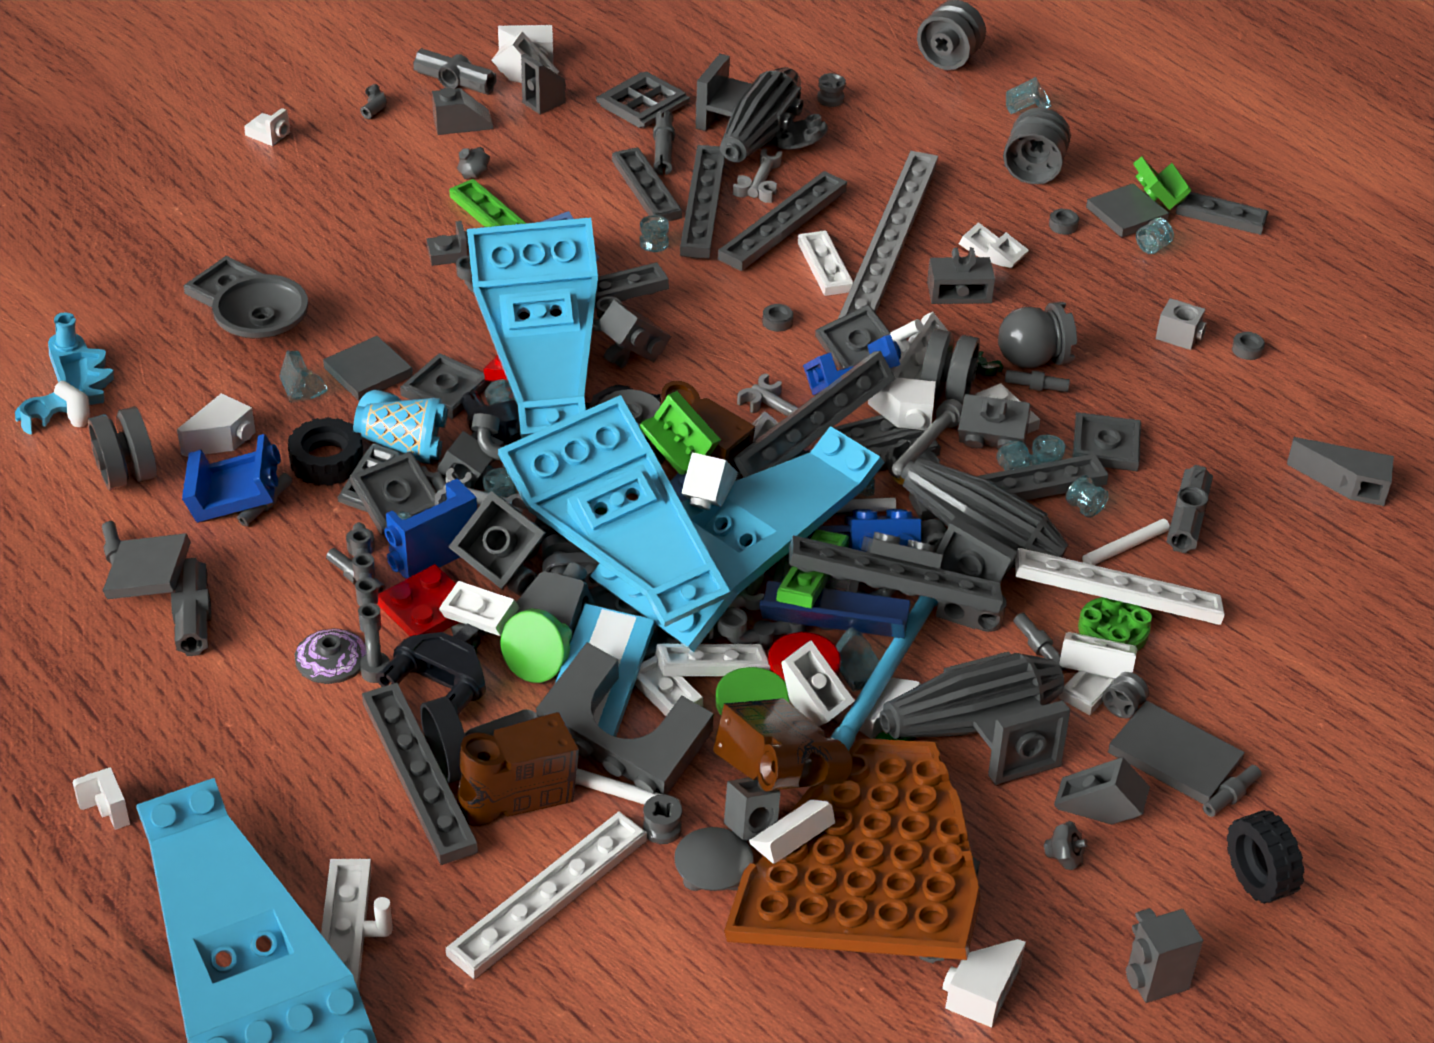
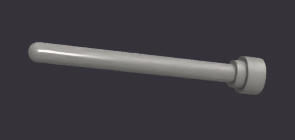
M948 399L938 407L936 411L937 419L893 464L892 472L894 475L900 476L910 460L915 462L946 427L953 428L960 423L963 405L959 401Z

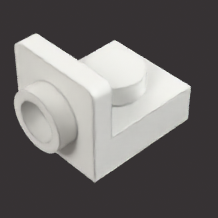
M281 108L272 116L261 113L244 126L245 135L268 145H275L290 133L288 110Z
M111 767L73 780L77 803L81 810L97 805L102 818L109 815L115 830L130 825L125 799Z

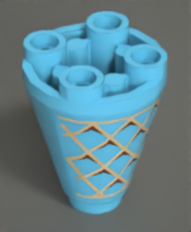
M440 398L366 404L365 407L357 406L353 432L361 433V437L398 451L401 454L411 451L417 461L431 464L432 460H440L443 441H440L438 433L439 427L445 428L448 408H445V404L441 403Z

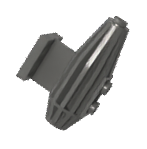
M719 54L697 80L696 129L706 131L719 114L730 116L720 143V150L729 161L741 162L774 138L779 139L785 130L790 129L793 119L801 114L804 101L801 99V80L798 73L788 67L764 72L758 76L753 84L729 78L730 56Z
M921 457L916 462L910 460L900 476L905 479L903 487L948 527L936 553L943 555L940 566L942 570L1001 584L1011 568L1015 569V556L1018 548L1062 558L1069 546L1047 517L1048 514L989 479L986 480Z
M1008 651L944 668L942 674L886 702L883 705V711L880 712L879 719L883 731L889 733L894 739L965 736L978 732L991 749L988 776L997 785L1061 767L1070 708L1063 700L1051 703L1064 691V676L1055 660L1020 653L1011 654Z

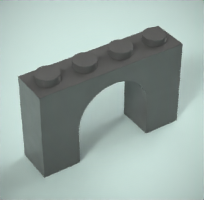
M587 642L537 706V716L541 717L559 712L579 749L578 755L584 758L591 757L602 763L603 767L612 775L618 777L622 775L633 781L637 787L652 794L657 792L668 795L713 732L714 713L681 695L662 723L648 735L634 739H623L606 733L597 725L593 715L600 702L619 678L618 659Z

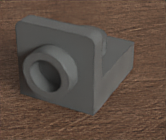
M455 221L456 235H440L434 238H426L427 250L432 266L456 263L460 257L467 256V249H469L467 231H464L462 221Z

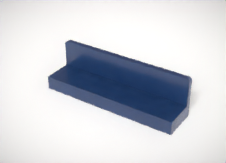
M767 581L764 600L760 601L762 619L903 639L906 636L910 610V600L823 588L812 608L776 601L777 590L781 582Z

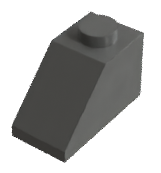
M526 53L521 55L522 103L540 115L566 103L565 79Z
M443 88L432 91L433 119L437 135L493 129L489 109L462 89Z
M1121 757L1062 777L1054 806L1064 812L1112 825L1143 815L1150 786L1127 760Z

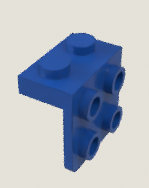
M870 509L852 510L853 516H845V523L850 525L851 549L863 551L861 547L864 536L873 538L874 532L900 537L899 544L907 546L908 540L921 542V519L912 516V511H907V509H887L886 516H877V511Z

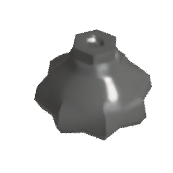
M482 147L474 149L463 148L459 152L460 161L457 170L463 175L464 179L479 178L484 171L488 170L490 156L485 153Z
M1068 821L1056 826L1052 838L1045 841V855L1048 858L1057 859L1066 870H1073L1083 865V855L1088 842L1086 839L1082 840V833L1076 828L1075 823Z

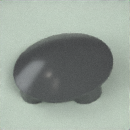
M812 114L804 120L792 121L790 129L785 130L779 139L774 138L773 142L776 147L781 149L806 147L820 140L827 133L828 126L822 121L820 114Z
M707 827L686 835L676 848L674 860L676 869L683 878V885L691 891L701 889L709 891L729 889L735 891L738 890L744 870L750 863L753 864V853L747 841L742 840L733 831L719 827Z

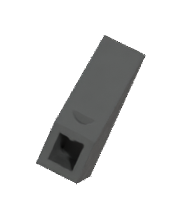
M1293 437L1287 465L1350 500L1384 506L1392 482L1394 456Z

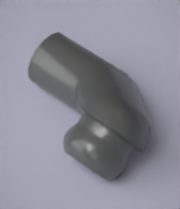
M373 84L365 89V93L369 97L367 99L368 103L361 107L360 112L366 119L372 118L383 110L387 104L383 91H380V87L377 84Z

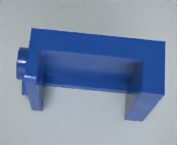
M891 335L883 336L868 344L869 353L881 351L890 369L901 365L899 361L901 359V351L898 343L892 340ZM831 353L818 356L804 364L803 367L812 395L821 392L854 366L837 371Z
M266 434L258 435L255 452L211 464L202 450L190 452L188 454L182 500L195 521L198 523L273 503L275 487H278L277 464L281 462L277 446L275 444L271 445Z
M458 478L446 483L447 500L406 520H402L393 510L386 513L387 527L384 531L389 544L387 560L392 570L396 573L400 572L405 579L434 564L440 568L460 558L458 554L449 548V545L477 510V497Z

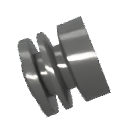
M1031 108L1019 115L1013 124L1003 154L1005 167L1013 177L1024 183L1044 184L1053 180L1058 175L1071 139L1070 127L1066 120L1054 110L1046 108Z

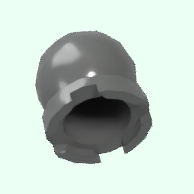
M1062 301L1048 303L1045 311L1037 307H1021L1008 314L1004 318L998 333V346L1003 357L1015 366L1030 369L1043 366L1050 359L1057 365L1072 363L1075 355L1070 354L1071 345L1077 344V332L1073 314H1066L1064 311L1066 303Z

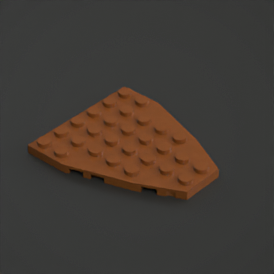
M861 738L850 748L852 771L849 777L841 783L811 786L791 810V812L809 800L827 801L832 805L835 823L775 864L763 855L756 865L750 863L743 872L724 929L726 941L967 960L981 897L960 798L956 789L952 787L945 764L941 762L936 743Z

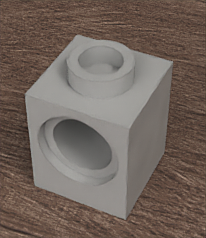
M1170 298L1160 315L1155 339L1191 350L1196 340H1202L1207 328V322L1203 321L1205 309Z

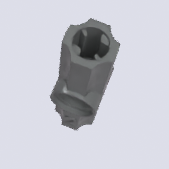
M421 48L416 53V58L413 61L414 70L438 79L446 88L454 89L457 86H461L489 95L496 83V73L471 64L469 59L461 54H456L451 58Z
M1194 465L1192 468L1185 469L1166 541L1173 547V551L1186 553L1191 549H1196L1213 480V475L1207 471V467Z
M196 558L185 559L175 592H171L176 650L185 653L187 656L200 655L204 649L208 648V621L212 619L209 589H207L208 572L206 563H201Z

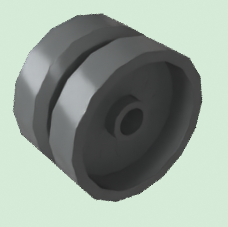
M948 0L939 5L922 22L917 32L919 50L925 59L935 67L944 70H955L963 66L980 49L986 38L984 19L978 10L969 3L960 0Z
M934 329L926 350L920 380L936 381L934 400L941 396L946 384V400L954 399L963 405L965 394H970L975 380L980 338L962 335L958 339L953 352L954 337L952 332Z
M136 406L118 410L116 416L117 430L113 421L106 414L88 418L87 422L93 455L109 491L127 485L129 479L127 464L132 476L138 482L157 477V467L150 438L143 418Z

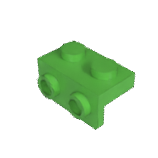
M1142 156L1133 163L1139 172L1135 177L1145 187L1143 188L1154 202L1159 198L1169 210L1183 202L1192 191L1173 163L1168 165L1159 174Z
M678 391L668 394L654 417L642 421L639 426L649 441L680 475L687 474L692 452L710 456L721 441Z

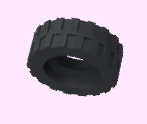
M325 417L324 419H312L310 422L306 421L300 427H296L293 430V434L288 438L290 468L294 471L295 476L298 479L301 478L305 483H312L317 486H331L336 483L346 482L345 480L350 478V475L363 457L360 433L353 432V424L345 422L343 419ZM322 446H335L343 449L340 453L329 457H317L309 454L310 451Z
M1270 810L1259 811L1234 820L1233 824L1229 825V833L1226 840L1228 842L1227 850L1231 860L1230 863L1238 881L1241 882L1244 890L1254 900H1259L1264 904L1298 892L1304 882L1303 873H1305L1302 853L1299 850L1296 838L1291 833L1289 826L1282 821L1283 819Z

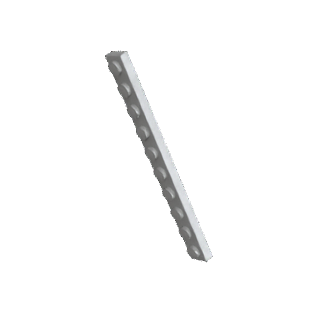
M910 151L838 319L868 304L875 313L877 312L938 163L937 155Z

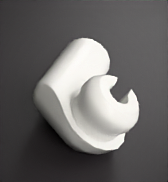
M60 381L56 385L54 393L67 402V414L71 424L75 427L86 426L90 416L88 396L66 381Z

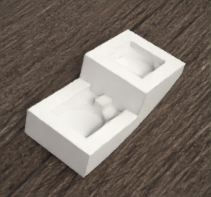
M979 222L959 242L968 251L970 247H973L976 256L990 257L991 263L1012 268L1029 251L1008 233H1004L999 238Z

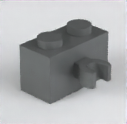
M970 247L969 254L966 257H959L958 248H953L952 257L930 258L927 285L931 304L992 303L995 276L990 257H976L974 248Z
M616 300L612 301L596 325L616 341L615 344L606 350L603 357L622 369L628 363L631 351L654 363L658 356L663 353L671 339L668 333L651 320Z
M965 394L958 428L959 442L971 448L988 446L995 447L1005 453L1024 452L1030 422V403Z
M1151 908L1136 912L1135 917L1139 923L1132 925L1135 940L1132 943V951L1128 966L1126 967V976L1131 987L1139 991L1145 1003L1189 990L1204 940L1184 909L1157 917Z

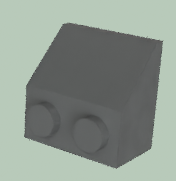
M491 491L449 545V548L500 589L504 590L545 537L546 533L509 502Z

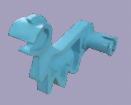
M66 312L57 314L54 318L56 334L49 339L48 349L58 382L64 380L84 392L88 396L89 405L103 403L104 391L100 389L105 388L114 380V370L111 368L103 369L106 364V351L104 349L87 348L82 337L76 334V318H74L73 314ZM54 392L46 396L29 398L16 409L15 420L17 422L21 420L23 431L32 435V418L41 419L42 425L46 426L53 414L57 412L67 413V402Z

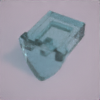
M1036 77L1006 91V108L1010 114L1032 104H1036L1039 108L1048 109L1051 107L1050 101Z
M287 350L279 377L288 395L289 402L310 400L327 392L328 388L323 379L307 369L300 352Z
M851 627L837 642L836 648L841 656L840 673L852 691L863 689L878 665L879 659L872 651L871 645L865 636L857 629Z

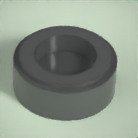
M1069 209L1054 210L1050 214L1049 228L1058 234H1072L1078 229L1079 216Z
M783 304L769 305L763 310L762 324L771 331H786L793 325V311Z
M1242 332L1234 337L1232 351L1242 359L1255 360L1262 356L1265 341L1256 333Z

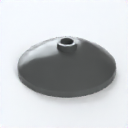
M271 274L251 275L234 280L218 291L212 303L213 316L221 328L236 336L249 339L271 338L290 331L304 319L308 311V297L301 285L289 278Z

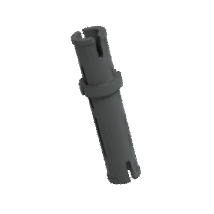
M660 110L656 114V126L653 129V138L655 140L654 170L657 174L663 175V168H665V173L668 175L672 171V141L675 138V129L672 126L673 114L668 110H664V117H662V110Z

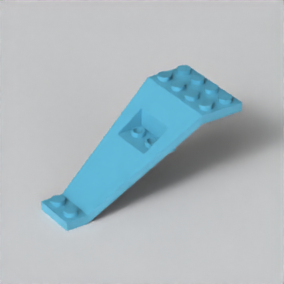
M591 217L467 229L473 292L518 405L521 438H525L586 411L584 397L598 284ZM553 309H559L562 314L554 317L550 312ZM521 312H527L530 317L522 320L518 315Z
M621 395L498 449V455L528 511L645 595L663 628L730 596L727 584ZM630 493H634L639 498L637 500L632 501L629 500L626 496ZM597 508H604L607 510V513L599 515L595 510Z
M830 426L810 453L735 481L721 507L711 505L710 510L690 505V499L682 501L681 503L727 584L730 596L664 628L647 597L601 563H599L590 577L644 617L654 619L655 625L694 652L736 596L789 552L793 535L803 538L809 536L863 491L885 462L874 452ZM725 523H728L726 528L720 530ZM753 539L749 546H745L748 540Z
M215 778L137 804L136 808L150 845L188 1043H377L353 974L228 816ZM260 937L268 938L271 942L270 950L267 952L259 951L256 947V940ZM220 952L228 953L231 957L230 965L220 967L216 963V955Z

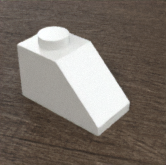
M552 25L498 26L499 49L523 31L553 64Z
M523 31L504 44L491 60L498 70L510 81L522 83L521 55L525 53L556 74L559 73L555 66Z
M895 377L896 379L868 400L869 406L896 427L926 430L932 421L936 381Z
M221 393L177 429L181 454L188 457L190 452L202 450L204 454L234 451L256 433L252 407Z
M692 452L682 494L687 499H690V505L707 510H710L711 505L721 507L736 480L738 472L726 460Z
M812 640L781 662L790 702L817 726L829 722L855 701Z
M1016 939L969 952L967 960H961L958 968L951 966L943 984V990L948 991L945 1009L992 1028L1021 967L1026 942Z

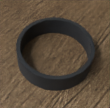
M446 696L422 703L420 715L425 739L447 783L459 781L462 775L460 770L461 742L466 736L458 714Z

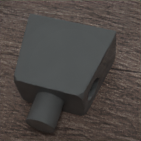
M569 563L562 575L547 571L539 573L516 602L519 606L516 614L530 608L547 611L561 623L568 625L573 637L584 605H594L593 597L587 584L584 582L587 571L579 564Z

